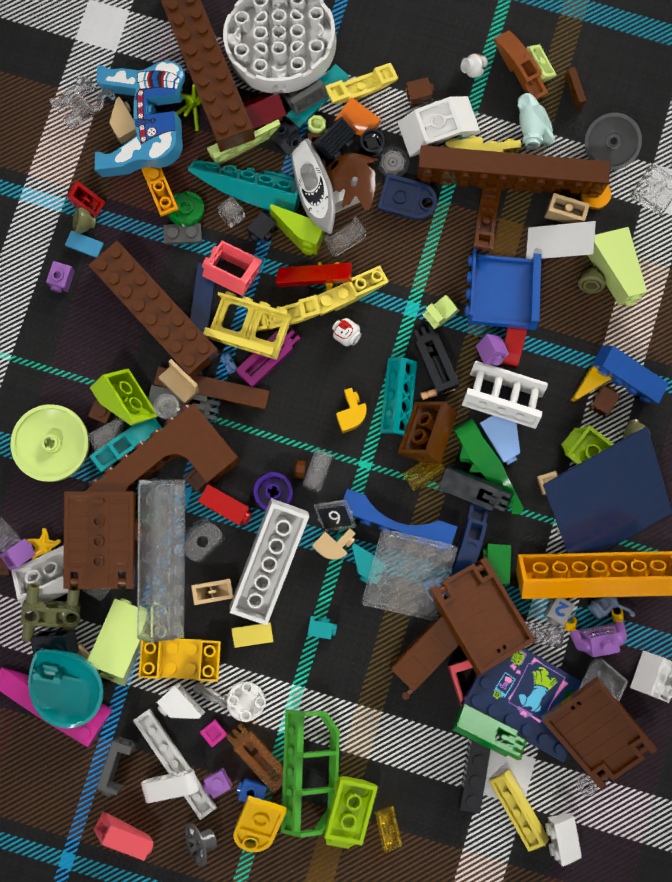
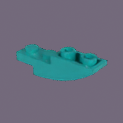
M156 419L135 424L91 454L89 458L97 469L102 472L122 456L132 451L137 444L149 439V435L156 429L161 430L162 427Z

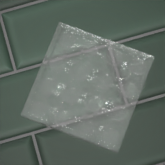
M382 528L361 602L362 605L432 621L437 620L440 611L427 590L435 585L440 587L439 583L450 577L458 547Z

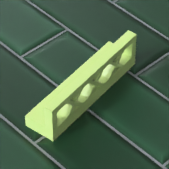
M279 120L271 121L258 130L253 129L255 140L222 152L219 151L217 143L208 147L207 150L214 163H219L220 165L270 139L272 134L281 126Z

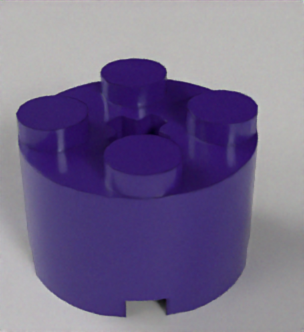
M271 472L257 480L254 486V497L257 504L266 511L271 498L290 505L293 499V488L290 481L284 475ZM276 488L279 494L272 498L269 490L273 491Z

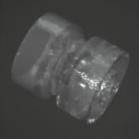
M168 393L159 395L153 404L155 413L165 421L172 416L177 417L182 409L179 400Z

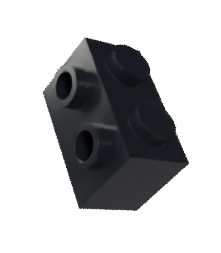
M75 629L39 631L30 638L33 655L38 650H63L76 654L79 652Z

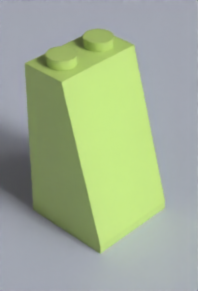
M629 227L595 235L594 253L588 255V257L603 276L605 284L619 306L625 304L626 307L636 305L637 301L641 300L647 293Z
M114 599L88 658V661L96 667L101 678L126 686L141 647V637H145L152 619V612H149L150 609L141 605L138 607L133 606L126 599Z

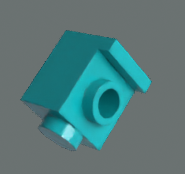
M311 616L308 636L331 640V635H336L337 624L330 623L328 618L319 617L317 621L314 620L315 616Z

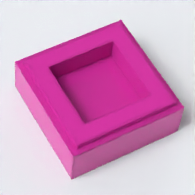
M216 719L200 731L211 747L228 735Z

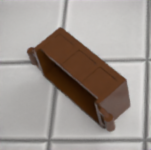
M441 613L389 667L408 686L406 690L401 692V696L405 700L409 699L410 694L459 645Z

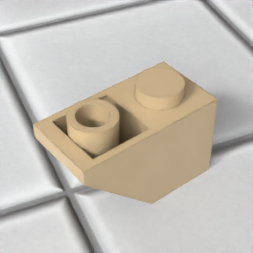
M118 97L116 98L109 123L119 142L123 145L137 136L134 117L132 118L130 115L131 108L126 101L123 103L121 98Z

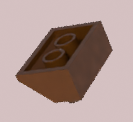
M415 402L398 453L423 463L441 464L457 412L446 402Z

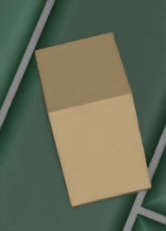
M230 579L191 585L194 605L233 598Z

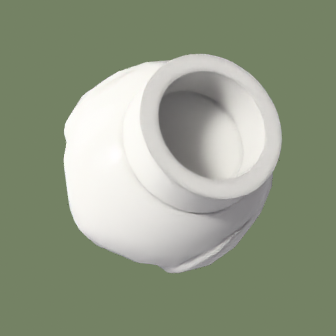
M471 54L462 60L461 70L471 78L479 77L484 72L483 68L488 65V59L483 55L481 56V54Z

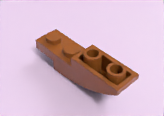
M509 30L494 38L493 41L509 71H514L525 93L532 94L536 100L546 95L548 91L540 78L542 72L521 41Z

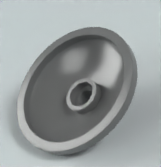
M608 113L600 116L590 125L585 136V149L590 160L610 161V170L622 169L631 164L638 156L642 146V134L638 124L631 117L622 113ZM616 137L618 142L612 144L611 138Z

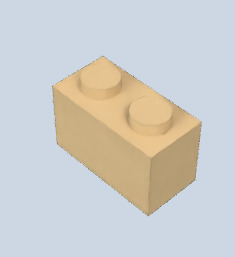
M553 193L549 200L545 218L564 224L585 222L590 204Z

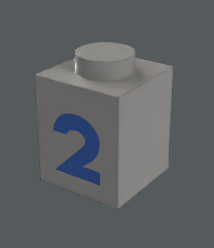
M553 598L544 616L548 618L547 622L553 626H564L575 605L564 598Z

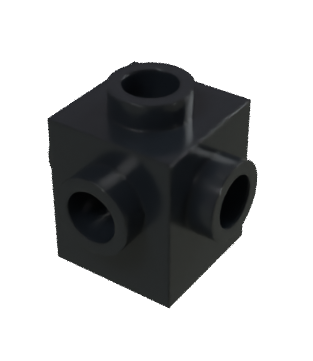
M283 122L272 134L270 140L280 151L290 156L303 141V138L299 134L301 131L294 124L290 126Z

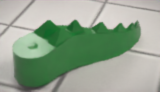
M471 418L454 428V434L462 448L460 461L472 465L470 473H480L484 479L501 485L502 489L512 492L514 494L513 498H508L511 502L510 505L506 506L513 508L512 514H522L524 507L501 461L481 435L474 420Z

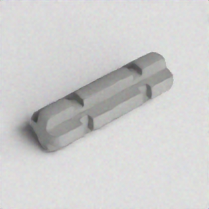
M200 682L196 683L193 688L194 693L201 694L202 697L211 702L219 703V706L227 708V697L225 695L221 696V693L209 687H204L205 685Z

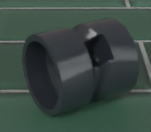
M368 129L364 131L360 139V154L379 159L382 156L385 140L379 130Z

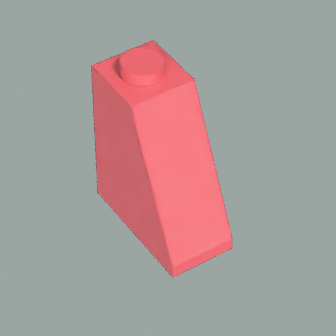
M102 812L94 828V832L101 845L145 860L146 856L153 849V840L149 834L106 812Z

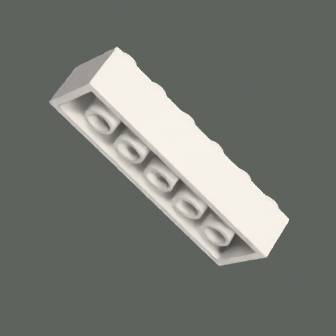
M272 498L270 499L230 603V613L264 625L268 624L309 518L308 511Z

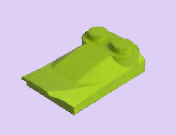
M590 425L584 428H574L562 443L565 456L577 465L614 445L613 442Z
M347 776L339 777L335 781V793L324 833L326 845L346 849L356 844L363 845L378 789L376 784Z

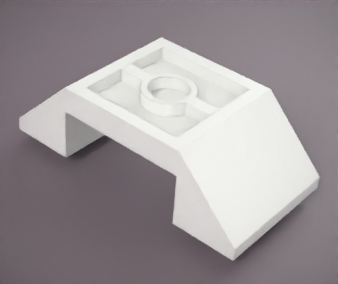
M448 97L413 110L398 122L409 157L418 155L421 145L430 146L460 134L464 138L480 132L468 97Z

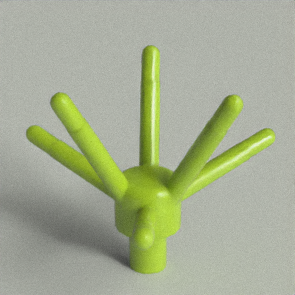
M193 84L192 94L181 93L186 105L175 113L180 115L185 111L184 116L186 117L193 109L195 130L198 131L197 106L200 105V101Z

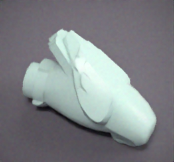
M525 93L518 98L519 122L524 136L522 142L525 144V148L535 150L541 144L550 146L555 142V137L545 108L538 103L532 94Z

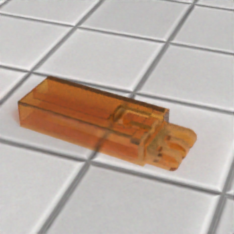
M242 723L238 724L237 726L242 733L240 734L234 728L232 733L236 738L234 739L230 734L226 738L234 746L233 750L264 784L275 793L283 785L282 762L253 731L249 732ZM246 746L250 752L255 747L259 752L251 757L244 747Z

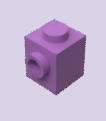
M53 261L46 283L55 292H68L75 270L69 265Z
M486 334L476 345L484 364L498 366L509 355L501 336Z
M26 539L15 543L0 554L10 571L18 568L36 555L33 546Z
M224 768L207 776L204 779L205 784H203L205 792L208 796L211 794L213 799L232 787V783Z

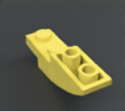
M470 136L464 140L450 139L445 142L444 147L519 154L521 141L507 139L504 142L496 143V141H489L483 144L482 137Z
M375 267L353 277L352 282H346L317 295L321 310L320 316L346 307L387 284L389 281L381 267Z

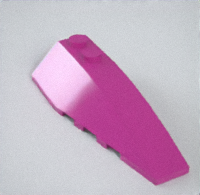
M1 667L0 691L44 720L37 713L30 699L29 675ZM101 703L94 718L86 724L75 728L53 727L89 747L94 743L113 709Z

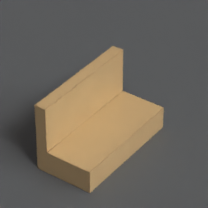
M170 359L168 361L170 367L158 378L186 405L199 393L198 385Z

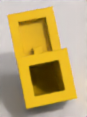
M352 388L344 390L349 409L336 413L342 434L358 428L363 423L366 415V404H357L360 402L357 392H353Z

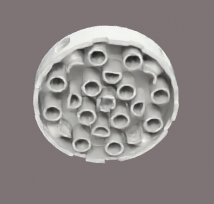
M239 0L231 14H228L224 24L223 41L231 68L244 83L259 91L290 93L303 89L317 81L326 72L335 55L336 33L334 19L330 9L324 4L323 0Z

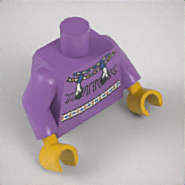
M620 608V614L618 615L614 614L612 609V620L615 622V625L613 623L576 630L577 619L572 617V623L566 621L564 628L566 631L571 632L570 636L575 647L592 657L619 653L620 646L627 640L625 624L623 622V609Z

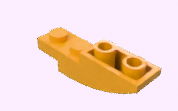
M154 167L142 168L160 216L162 217L179 210L162 169Z

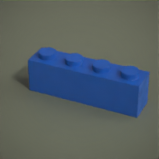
M602 345L592 364L593 367L598 369L597 372L599 374L610 377L614 384L625 387L626 392L639 396V400L648 405L650 403L659 404L669 385L662 378L614 346Z

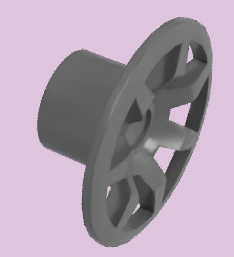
M188 823L185 827V839L189 853L198 866L203 867L207 861L206 852L217 847L216 837L210 828L199 832L193 823Z

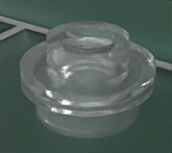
M584 775L578 779L577 789L582 795L590 796L595 793L597 784L589 775ZM585 782H589L590 784L589 788L584 789L583 784Z

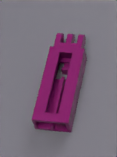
M294 330L288 334L286 333L277 360L253 353L236 369V372L250 387H255L293 351V346L301 337L297 335L292 339L291 337L296 333ZM276 331L267 341L274 342L278 332Z

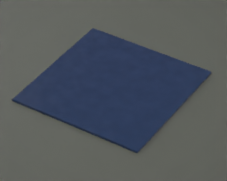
M647 426L543 484L567 553H603L672 513Z

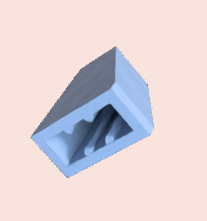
M491 416L478 424V428L502 464L506 462L509 465L517 460L516 456L520 454L517 423Z

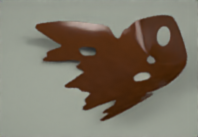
M347 153L334 159L325 168L333 192L335 190L341 192L342 189H345L342 207L346 204L349 205L354 197L357 196L366 211L370 209L375 191V172L369 165L378 159L362 154ZM338 162V164L336 165V167H335L334 169L330 170L332 164ZM353 177L358 178L356 186L350 185Z

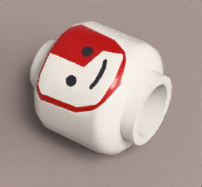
M344 318L341 321L338 320L333 325L334 339L344 346L355 345L361 337L359 325L348 318Z

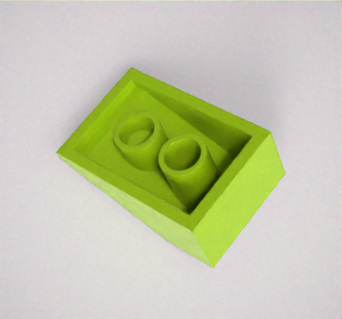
M271 204V219L276 222V225L304 254L317 255L325 236V231L318 228L310 218Z
M129 368L104 374L90 387L101 405L131 426L159 416Z

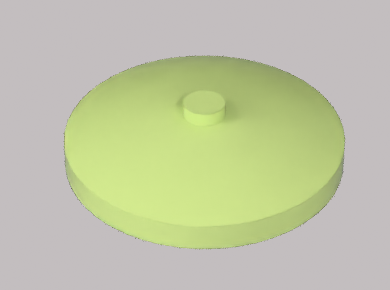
M42 405L31 409L19 419L11 436V452L17 466L31 478L44 482L61 481L76 473L84 464L90 446L88 430L81 418L68 408L59 405Z

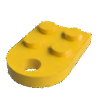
M248 796L234 828L235 843L241 849L249 852H260L270 847L286 814L287 807ZM252 839V840H254L255 842H254V843H249V842H247L246 840Z

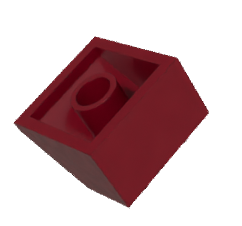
M266 92L243 102L252 127L255 130L277 119L280 122L283 120V116L287 115L277 92Z

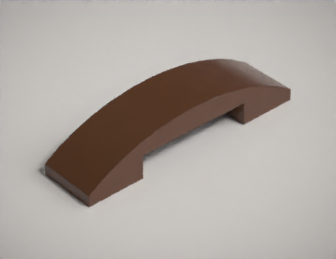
M492 185L482 188L473 248L492 251L494 230L501 190L495 189V186Z

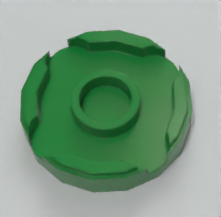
M184 191L181 194L177 193L173 196L179 210L168 214L172 222L182 227H188L202 220L205 208L200 196L190 191Z

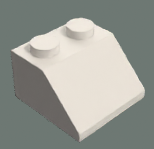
M180 683L175 685L157 701L159 711L164 716L168 715L170 718L199 719L205 713Z

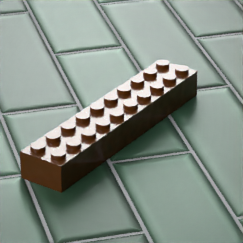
M160 0L191 81L195 85L197 96L219 151L222 152L255 140L252 124L201 0Z
M421 145L416 181L425 184L437 182L441 185L457 184L460 187L472 185L477 188H487V185L495 186V189L500 190L507 188L517 192L530 190L533 193H565L570 196L587 194L589 198H597L602 195L609 184L610 161Z

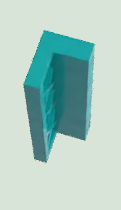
M403 357L388 358L380 433L404 436L413 407L417 361ZM406 364L410 365L409 374H407L405 370ZM405 383L408 386V391L406 393L403 389ZM403 401L406 404V410L404 412L401 408ZM401 420L404 423L403 431L399 430Z

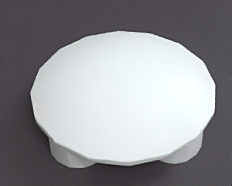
M241 682L233 686L226 700L227 709L231 716L243 722H249L259 717L266 705V699L261 688L251 682Z

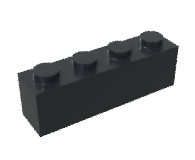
M471 739L468 740L458 807L462 811L480 814L491 749Z

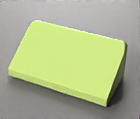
M540 44L526 48L542 72L540 78L543 83L557 76Z

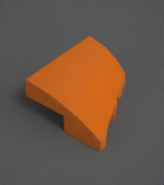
M352 97L335 119L343 117L346 123L351 126V129L360 136L368 129H377L381 122L378 116Z

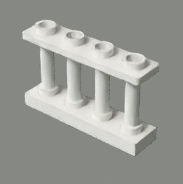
M475 361L470 373L471 376L476 377L473 389H467L462 406L536 429L542 416V411L536 410L538 397H543L548 383ZM483 379L494 383L491 395L480 392ZM501 385L512 388L510 401L499 398ZM520 391L531 394L528 407L517 404Z

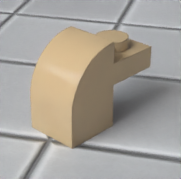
M349 529L336 542L324 532L312 547L326 559H341L348 554L343 547L346 546L348 548L355 541L353 536L356 533Z

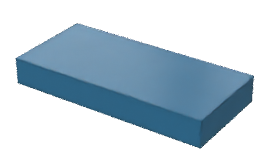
M71 230L65 246L97 258L104 247V243Z

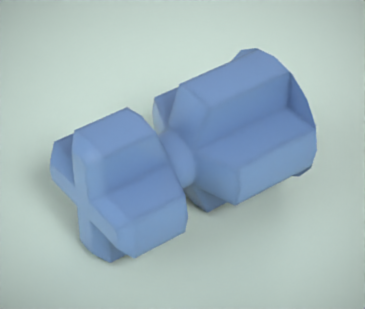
M229 353L222 356L221 360L227 364L225 368L228 374L236 371L237 366L234 362L230 361L232 357Z

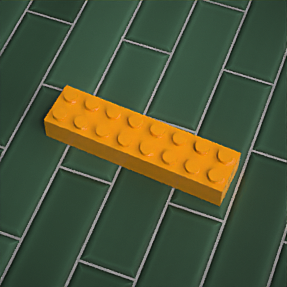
M672 551L518 554L516 574L521 598L672 596Z

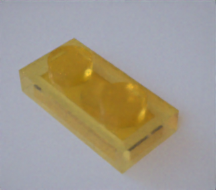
M420 462L402 475L411 489L415 491L445 472V467L442 463L428 464Z
M387 806L375 811L383 852H390L401 847L402 843L394 806Z

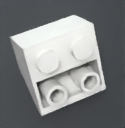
M643 651L630 688L669 703L672 698V661Z
M568 813L547 817L548 823H545L547 835L551 837L552 843L549 844L551 856H554L555 861L557 860L561 866H566L582 858L574 816Z

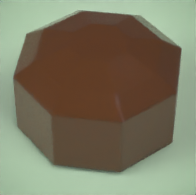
M297 460L295 462L293 473L296 479L305 478V461Z

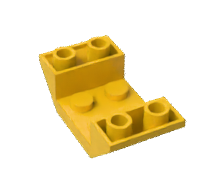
M141 637L138 678H177L218 682L221 641Z

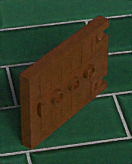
M135 491L64 492L63 589H72L73 586H78V589H119L120 586H126V589L135 588ZM73 572H78V578H73ZM120 572H126V578H120Z
M486 557L479 560L477 566L472 564L439 583L440 587L435 585L427 590L477 676L536 641ZM445 593L448 598L444 599L442 594Z
M598 676L541 716L544 724L600 789L606 786L605 780L609 777L614 781L645 759L644 753L650 751L653 754L657 751L656 745Z

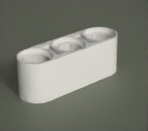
M193 769L157 776L141 782L146 803L186 796L199 791Z

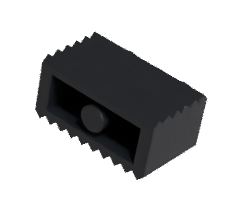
M340 117L312 145L325 161L331 158L334 160L341 155L340 150L343 147L347 148L352 144V138L356 135V132L351 129V126L346 123L343 117Z

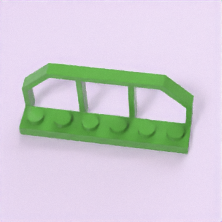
M285 710L282 806L287 808L281 823V833L303 838L322 835L326 829L335 793L334 783L338 779L340 730L326 711ZM304 716H319L330 731V750L303 752ZM329 756L328 786L302 789L303 758ZM328 793V809L314 829L300 831L302 796Z

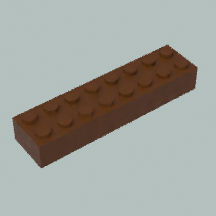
M118 241L113 243L89 264V267L191 379L220 355L218 349Z

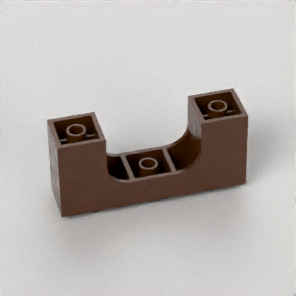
M194 403L191 405L187 404L180 410L181 413L177 417L172 416L165 422L166 426L161 430L156 429L149 435L150 439L137 444L134 447V452L130 455L127 453L119 459L120 463L106 469L104 471L105 475L102 478H96L89 483V488L86 491H135L139 485L175 458L188 459L208 484L213 485L240 463L241 459ZM135 514L136 548L152 534Z

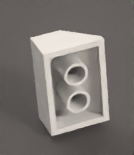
M64 545L11 570L17 600L21 604L26 599L29 583L39 584L38 600L52 601L68 593V589H63ZM73 572V578H78V572Z

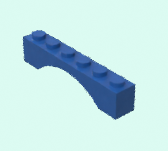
M349 489L346 490L341 505H345L350 520H353V517L361 519L360 523L371 526L375 524L379 526V530L388 533L390 530L396 531L399 537L408 539V536L416 538L415 542L426 545V543L433 544L434 549L443 552L445 549L451 548L457 526L442 521L424 525H406L395 522L378 512L369 502L366 495Z

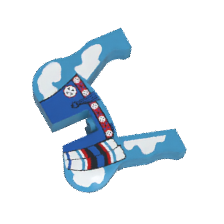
M160 61L144 70L109 69L103 65L97 66V84L104 92L135 96L134 124L137 136L113 153L95 152V171L100 176L127 175L146 167L162 168L171 165L179 158L183 149L181 119L175 111L158 113L154 106L182 102L183 96L181 93L183 92L182 86L185 81V73L178 63Z

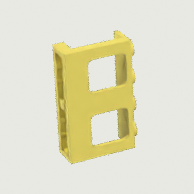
M226 291L225 294L218 292L217 295L221 297V301L211 328L205 327L203 334L209 340L277 360L292 317L287 312L288 310L279 306L272 308L270 304L262 301L258 304L245 296L241 299L231 292ZM230 304L248 309L244 324L239 332L222 327ZM264 314L282 318V323L274 342L256 337V332Z

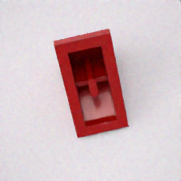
M79 181L74 182L66 196L72 206L86 209L95 218H97L105 204L104 200Z

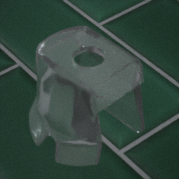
M208 519L194 522L193 526L184 532L181 545L188 558L201 563L224 542L226 537H223L222 532L215 524L209 522ZM200 536H205L208 539V545L204 548L197 545V539Z

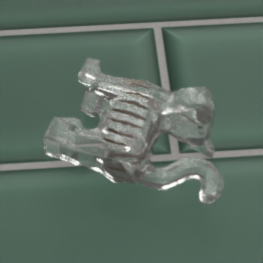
M79 75L74 86L66 89L57 100L51 98L49 101L58 113L63 112L69 107L72 109V114L69 116L65 115L62 119L69 129L73 130L84 120L90 119L94 113L103 108L106 96L114 100V92L110 89L100 91L97 96V104L91 105L83 95L98 88L92 84V79Z

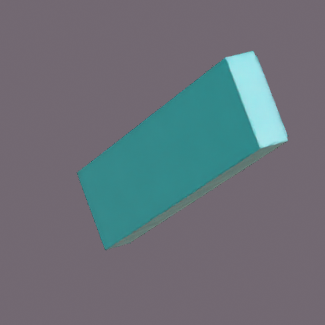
M335 64L323 76L321 81L325 86L340 80L346 82L349 79V75ZM329 96L298 116L291 110L286 115V119L300 130L330 99Z

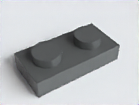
M201 223L188 227L176 224L163 225L165 245L202 243Z

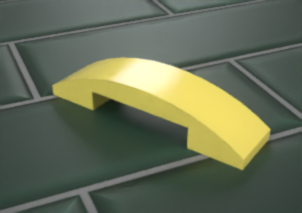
M390 62L374 68L371 73L346 82L340 80L326 85L325 88L332 104L345 103L351 97L356 100L389 86L398 80V76Z
M317 295L283 306L292 317L290 325L303 322L321 314ZM264 314L256 333L280 328L282 318Z

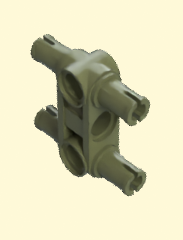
M29 583L26 599L21 607L22 641L31 642L30 638L34 636L35 626L63 627V630H74L79 625L81 605L79 603L80 589H78V586L68 589L67 601L38 600L39 584ZM29 611L35 612L33 614H27V612ZM74 613L75 615L68 616L67 614Z

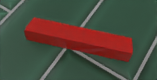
M352 263L279 268L276 285L285 287L352 282Z

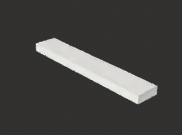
M148 709L133 720L169 774L191 770L151 709ZM196 777L199 791L184 797L201 820L215 810L217 806L211 797L207 795L203 785Z

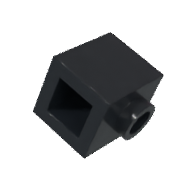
M261 211L248 226V237L253 242H259L262 245L266 241L269 242L275 234L273 232L277 229L276 222Z

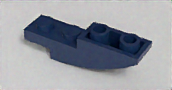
M471 502L469 503L450 577L472 564L476 565L488 524L486 523L488 509Z

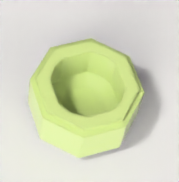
M313 115L308 120V130L311 133L324 132L326 120L321 115Z

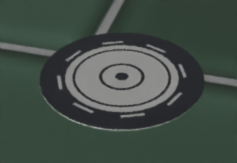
M390 146L384 148L382 156L376 161L379 172L385 177L387 173L402 176L408 170L409 157L403 149Z

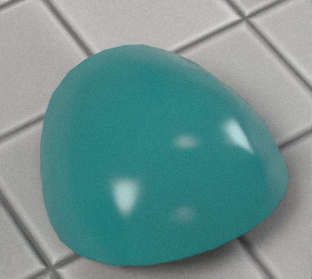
M63 650L36 651L30 667L28 687L30 699L37 713L49 724L60 728H75L86 724L94 718L103 700L102 680L96 667L86 658L76 653Z

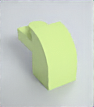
M445 295L437 303H431L426 307L427 311L422 315L436 329L460 310Z

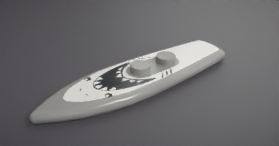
M307 138L291 153L295 181L300 200L308 217L318 228L331 234L335 221L334 192L326 169L311 140Z

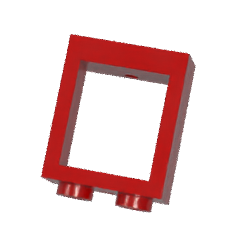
M207 485L198 500L202 505L241 527L243 524L247 525L252 517L249 507L210 485Z

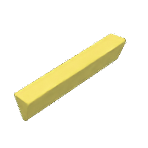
M505 770L490 779L489 782L528 852L545 846L549 838L511 770Z

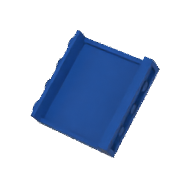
M473 248L472 255H468L467 266H471L470 271L467 272L466 280L467 283H470V287L466 289V299L469 300V305L465 307V316L468 317V324L536 330L540 318L541 254L534 253L532 259L476 254V248Z

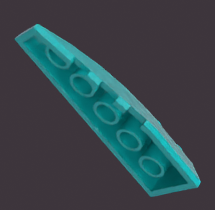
M194 160L188 167L189 172L216 189L236 199L261 207L266 211H270L271 204L296 213L299 207L300 197L295 177L265 170L264 173L254 172V168L248 167L247 170H238L234 165L219 167V163Z

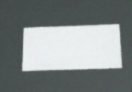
M596 221L528 227L526 259H532L534 253L541 254V259L592 255L594 253Z

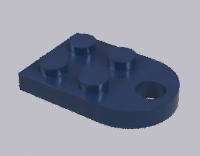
M387 173L377 210L412 220H424L435 211L437 196L435 191L425 183ZM424 200H430L432 202V206L430 208H425L422 205V202Z

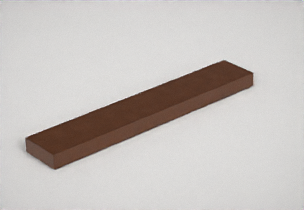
M158 367L154 386L167 388L158 377L168 368ZM199 375L192 379L198 385V395L266 410L270 393L268 390Z

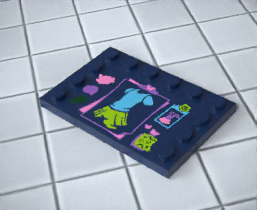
M523 648L481 675L477 676L476 674L461 704H465L517 730V736L564 763L569 752L544 724L541 716L583 687L585 683Z

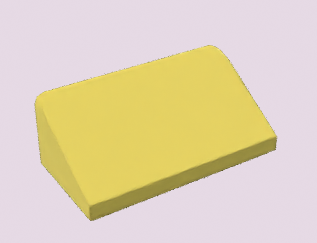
M271 622L267 625L257 624L231 628L235 648L273 642Z

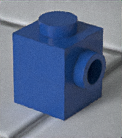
M245 777L244 782H239L236 793L240 794L238 800L246 802L248 796L263 800L268 784Z

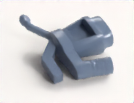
M598 597L593 599L588 605V609L597 620L605 618L616 607L628 611L630 616L635 617L634 611L618 604V597Z

